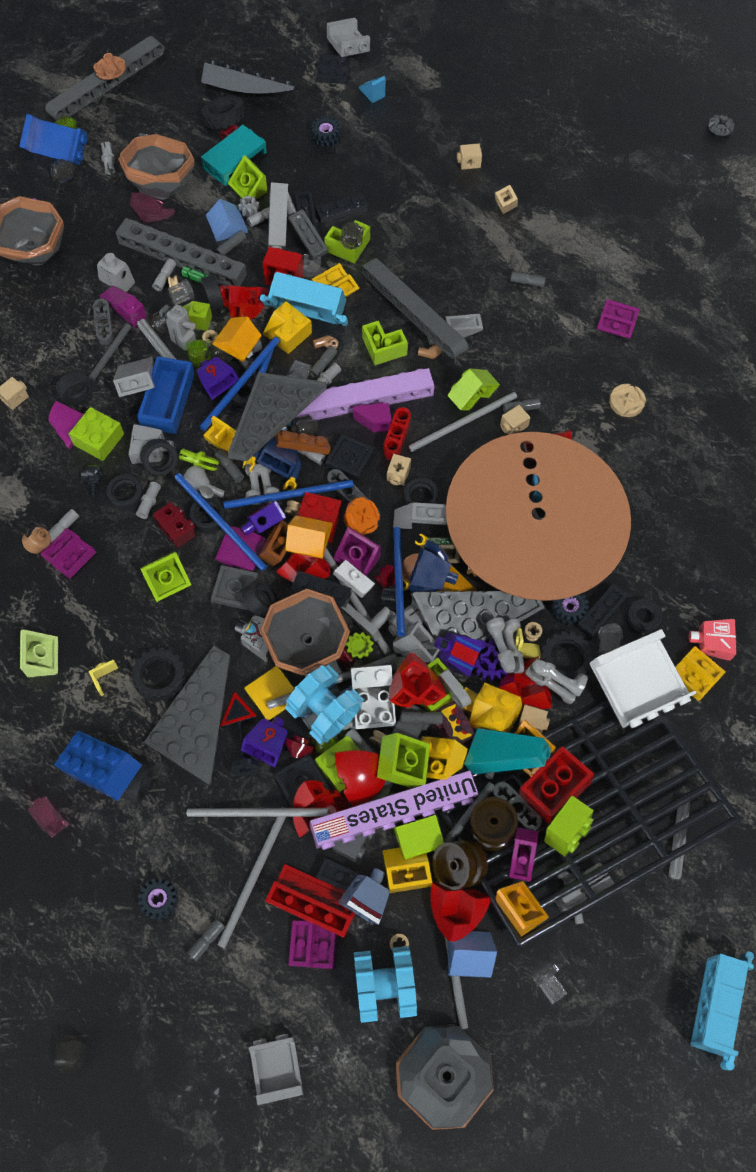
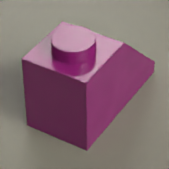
M517 827L510 878L531 882L538 831Z

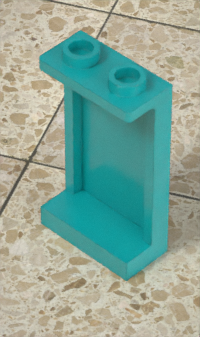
M242 125L201 156L202 168L226 186L229 181V175L236 170L244 155L251 159L258 152H261L263 155L267 153L266 142L251 129Z

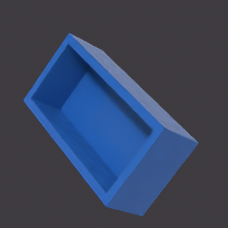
M157 356L151 375L155 387L146 390L137 416L141 426L160 429L166 433H177L195 375L192 362Z
M77 731L63 753L58 757L54 766L69 777L118 801L142 764L128 753Z

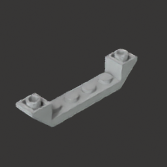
M413 502L397 508L394 511L393 528L412 529V523L447 525L446 505Z

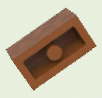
M281 520L273 527L258 555L260 559L271 566H275L282 561L286 553L288 530L286 522Z

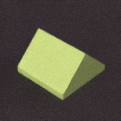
M21 630L20 669L27 677L58 674L57 636Z

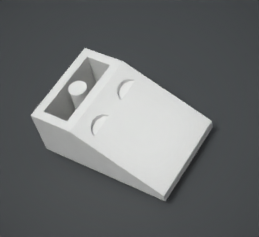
M391 665L351 667L352 690L354 689L364 699L362 708L355 715L356 729L396 726L395 704L389 701V690L392 683Z

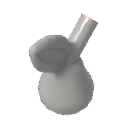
M192 466L186 470L183 477L196 490L200 491L203 497L212 498L214 494L223 497L225 491L210 485V481L202 467Z

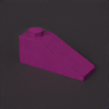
M112 286L100 295V298L107 300L109 306L133 328L138 325V321L147 318L143 304L127 292Z

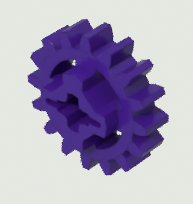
M490 639L488 644L482 640L483 645L473 667V670H477L475 676L477 677L481 674L483 681L486 677L489 678L490 682L493 681V678L500 681L501 675L505 677L507 673L502 668L495 671L497 667H501L498 659L499 650L497 645L493 643L492 639Z

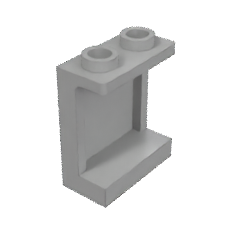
M356 18L327 23V39L341 57L370 51L369 35L362 36L357 30Z
M153 357L118 366L113 382L119 397L155 387L151 376L155 364Z
M288 1034L275 1036L276 1041L267 1043L266 1039L253 1041L254 1046L249 1047L257 1092V1105L304 1095L294 1037L289 1038Z

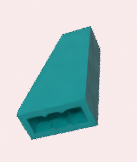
M477 728L464 765L472 774L545 767L546 761L551 754V748L544 738Z

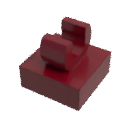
M387 564L385 568H380L381 573L379 576H374L375 580L383 589L395 586L394 567Z

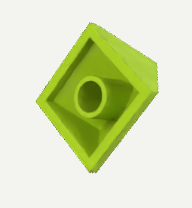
M244 155L228 184L242 199L245 196L255 197L256 200L267 193L266 176Z
M176 551L140 568L156 602L191 586Z
M436 815L393 828L405 860L434 851L444 843Z

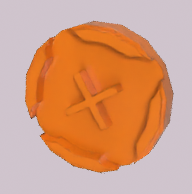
M359 497L348 503L346 513L344 514V522L347 527L362 535H366L377 529L380 515L377 507L371 500Z

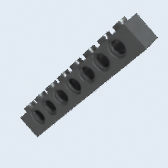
M125 218L116 231L119 244L164 262L167 259H172L176 262V266L182 269L184 266H187L191 270L194 269L204 273L205 276L215 275L217 282L222 285L241 286L247 276L246 266L242 262L214 253L194 243L186 242L166 232L158 231L151 226L140 224L135 220Z

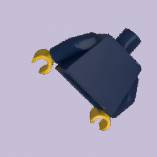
M274 437L249 460L243 463V468L246 464L251 465L249 472H252L255 460H257V463L286 478H290L283 485V490L288 485L291 486V490L296 488L295 480L298 479L302 463L297 456V450L277 447Z
M419 534L423 537V542L415 541V543L422 547L410 578L403 579L406 583L403 591L436 592L437 589L442 590L445 582L455 585L458 574L449 571L451 563L448 562V555L441 546L428 540L425 535Z

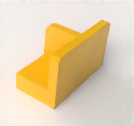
M213 416L211 418L212 426L203 435L204 439L218 449H223L228 455L236 430Z

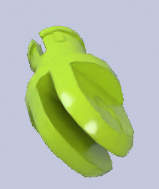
M184 448L180 451V454H183L182 456L179 455L180 460L193 463L194 466H200L211 471L218 469L217 466L208 463L219 465V461L206 456L203 451L194 453Z

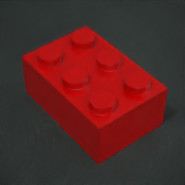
M562 746L546 762L545 767H541L520 787L519 795L550 825L570 797L574 796L577 798L592 783L594 773Z

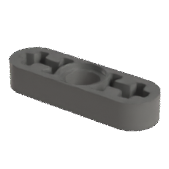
M97 299L93 303L96 336L100 344L108 345L114 339L110 306L107 300ZM100 306H103L104 313H101ZM101 319L108 320L106 324H99ZM103 331H106L107 333L105 338H103Z
M505 782L497 783L493 789V797H499L507 801L504 795L499 796V789L501 791L507 790L506 796L510 799L509 803L511 805L520 803L523 806V810L517 813L518 824L524 829L539 831L542 824L540 815L509 784ZM526 811H528L527 817L531 821L534 819L536 820V826H528V819L524 816Z

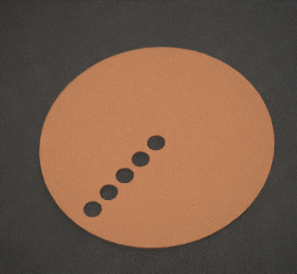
M542 432L513 433L482 445L458 468L447 495L446 521L450 537L458 554L466 565L482 580L505 593L520 598L540 601L559 600L590 590L607 578L622 559L630 537V507L623 486L615 473L590 449L571 439L555 434ZM524 441L531 442L534 449L530 453H525L521 450L520 444ZM525 458H533L537 465L534 469H527L523 465V460ZM529 474L537 475L540 480L539 484L536 486L529 485L526 482V477ZM532 491L540 492L542 500L538 503L532 502L529 499V493ZM534 508H542L545 511V517L541 520L535 519L532 516V510Z

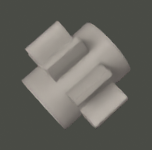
M245 196L243 199H240L239 211H242V215L246 217L258 213L259 202H256L255 197Z

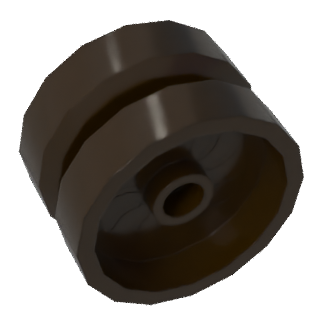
M489 797L476 804L471 813L470 833L473 840L488 851H500L507 848L513 842L517 831L518 816L514 807L508 801L499 797Z
M463 839L441 844L433 855L432 866L437 881L444 888L453 891L481 883L487 874L488 861L481 845L474 840Z

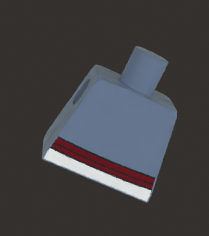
M374 868L370 877L357 875L339 899L338 904L367 922L379 925L389 896V890L381 885L385 873Z

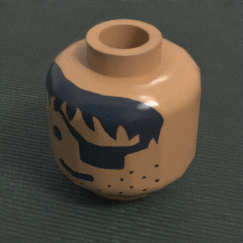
M41 526L32 527L22 537L24 548L34 554L41 553L51 543L49 532Z

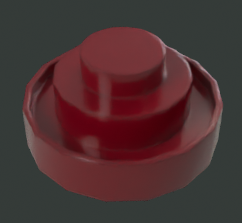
M294 734L293 738L286 737L284 745L288 746L287 750L290 751L289 755L301 759L307 753L312 754L314 746L308 744L309 739Z

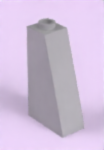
M271 182L268 248L270 246L285 250L288 184Z

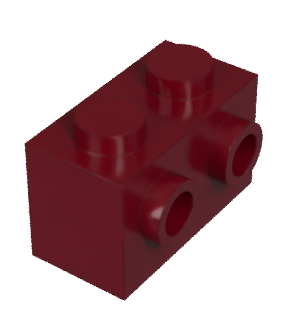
M170 502L156 511L153 517L157 525L178 549L196 536L194 532L195 525L190 519H185L183 516L184 512L179 506L175 507Z

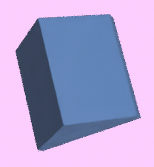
M219 199L206 214L216 242L231 238L240 230L248 233L239 208L235 204Z
M472 931L460 940L454 942L448 940V976L491 978L497 955L491 932Z

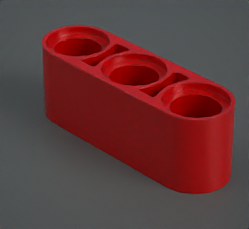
M398 408L393 416L384 442V456L388 460L392 459L393 454L400 455L410 427L411 413L407 408Z

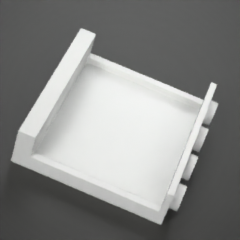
M662 629L603 654L589 663L623 728L629 725L631 728L642 724V719L647 718L649 721L659 716L658 712L661 710L664 713L669 712L675 708L674 704L684 705L691 701V696L696 694V691L688 692L661 642V639L665 637Z

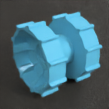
M321 665L318 669L309 673L295 687L286 700L287 706L285 707L295 719L297 717H304L311 710L318 716L311 725L310 734L319 744L322 742L327 743L331 738L339 734L353 720L362 708V702L364 701L354 689L352 691L346 690L339 697H336L331 692L338 683L337 677L339 674L330 665Z
M409 946L392 948L394 968L377 970L372 968L370 951L354 952L361 1023L378 1021L376 1000L397 998L400 1018L417 1016L415 983Z

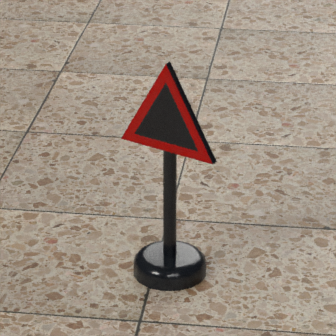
M235 691L220 727L237 723L241 758L231 763L230 772L236 776H247L259 770V763L254 758H246V753L241 751L244 740L242 721L258 716Z

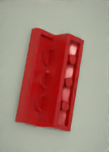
M284 864L277 882L274 881L265 902L343 938L356 915L338 904L345 891Z

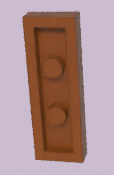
M286 430L280 431L274 436L276 446L280 448L329 455L331 450L328 439L323 436L299 434Z

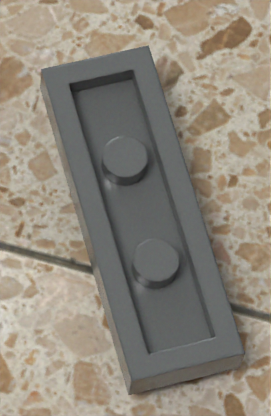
M303 209L288 216L289 222L313 260L328 253L326 245Z

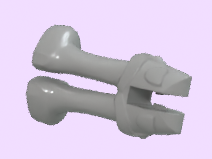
M255 462L253 471L249 472L251 465L246 464L245 472L250 476L251 490L246 492L245 498L261 495L259 476L262 479L263 495L280 492L278 488L271 486L269 477L271 469Z
M494 618L488 621L486 626L499 650L498 659L504 672L523 673L522 652L518 651L513 639V633L520 628L519 619H510L504 622L503 618Z
M538 658L525 671L532 681L540 686H547L560 695L562 701L567 704H572L576 696L579 697L588 680V677L583 673L578 674L574 679L568 678L557 671L554 664Z

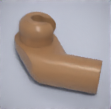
M329 335L313 340L315 349L322 346L327 348L333 346L336 349L339 345L338 340Z
M434 344L429 349L420 347L418 356L434 359L443 351Z

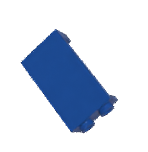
M26 114L19 147L29 152L80 165L84 157V145L87 143V132L81 128L73 129Z

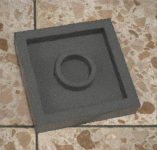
M221 565L211 602L249 610L243 601L242 591L252 581L258 580V573Z

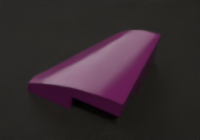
M55 401L48 420L66 447L71 449L73 443L69 433L84 414Z

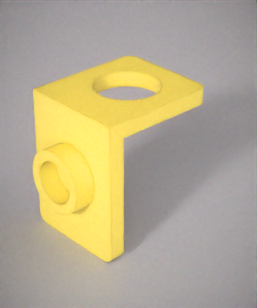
M518 628L514 643L518 651L522 652L523 658L532 659L539 656V659H541L539 645L523 643L522 629Z
M114 660L100 663L95 669L89 671L101 696L104 693L97 679L118 669Z

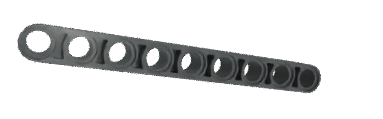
M153 36L147 37L118 56L124 59L126 63V69L122 75L107 80L99 78L94 72L49 101L45 108L46 112L56 121L58 119L60 121V117L64 115V120L159 58L164 53V45Z
M377 258L370 260L360 267L363 276L451 359H455L469 349L466 340Z

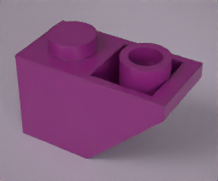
M378 402L371 405L361 404L353 406V419L372 432L389 431L392 422L389 403Z

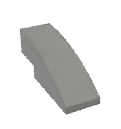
M480 314L447 316L445 318V321L463 338L483 330ZM428 337L429 345L435 344V343Z

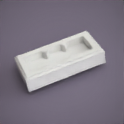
M347 560L333 573L361 598L375 584Z

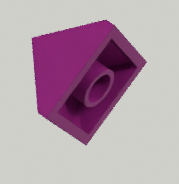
M348 527L333 559L340 564L347 560L367 576L380 559L381 546Z

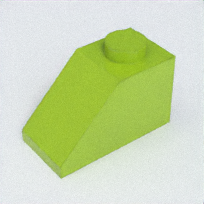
M192 301L182 306L187 310L189 321L195 323L196 329L208 330L212 319L210 304Z

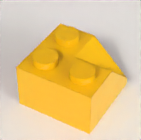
M285 301L273 312L263 335L269 340L277 337L280 340L277 346L289 354L312 333L311 320Z
M484 683L475 699L469 727L476 730L480 728L510 733L523 710L521 697Z

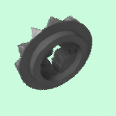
M722 114L720 116L715 115L708 124L711 132L719 136H726L732 133L735 125L733 119H728V115L723 116Z

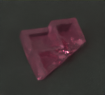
M132 193L129 205L144 222L163 220L175 213L173 208L166 209L162 207L163 202L143 193Z

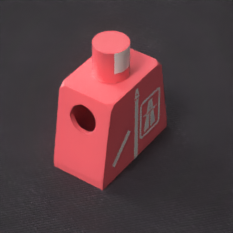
M735 619L705 621L699 627V631H689L688 640L692 643H699V650L705 655L731 661L736 655Z

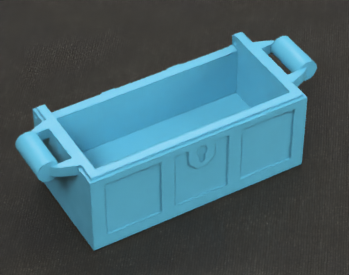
M275 272L268 297L266 295L260 296L263 305H270L274 309H277L286 301L306 317L336 325H348L347 317L342 315L346 303L342 288Z
M752 952L741 954V960L718 954L707 958L690 1045L723 1056V1061L720 1064L723 1070H733L735 1067L734 1059L738 1055V1051L733 1050L747 971L754 968L752 964L754 954Z

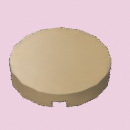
M621 384L615 387L609 400L613 411L624 417H633L641 413L645 406L646 398L639 387L630 386L631 384Z

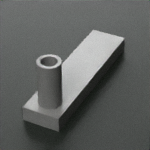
M347 604L346 608L338 606L339 610L375 642L381 637L378 629L393 615L387 607H384L369 622L350 604Z

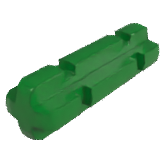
M184 266L181 270L182 276L190 277V279L201 283V278L209 276H205L204 273L197 270H191L187 266Z

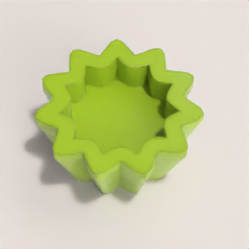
M355 632L354 636L348 637L349 642L346 643L348 647L347 652L352 654V657L361 659L362 657H368V654L373 651L371 646L374 642L370 641V636H365L364 632L360 635Z

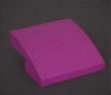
M607 299L597 330L630 339L640 309Z
M230 526L258 556L266 538L253 532L246 536L241 528ZM225 533L215 560L230 567L235 565L246 571L253 572L254 562Z
M66 528L40 555L63 575L71 579L96 551L93 547L82 541L77 534Z
M293 921L288 966L335 969L338 935L308 921Z

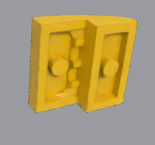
M340 263L311 279L314 282L342 288L345 297L359 290L350 274L347 275Z
M696 646L675 667L688 692L696 691L693 697L697 701H700L726 672Z
M276 666L244 687L253 703L256 704L264 718L268 721L285 710L287 705L283 704L269 710L266 702L294 691L288 679Z

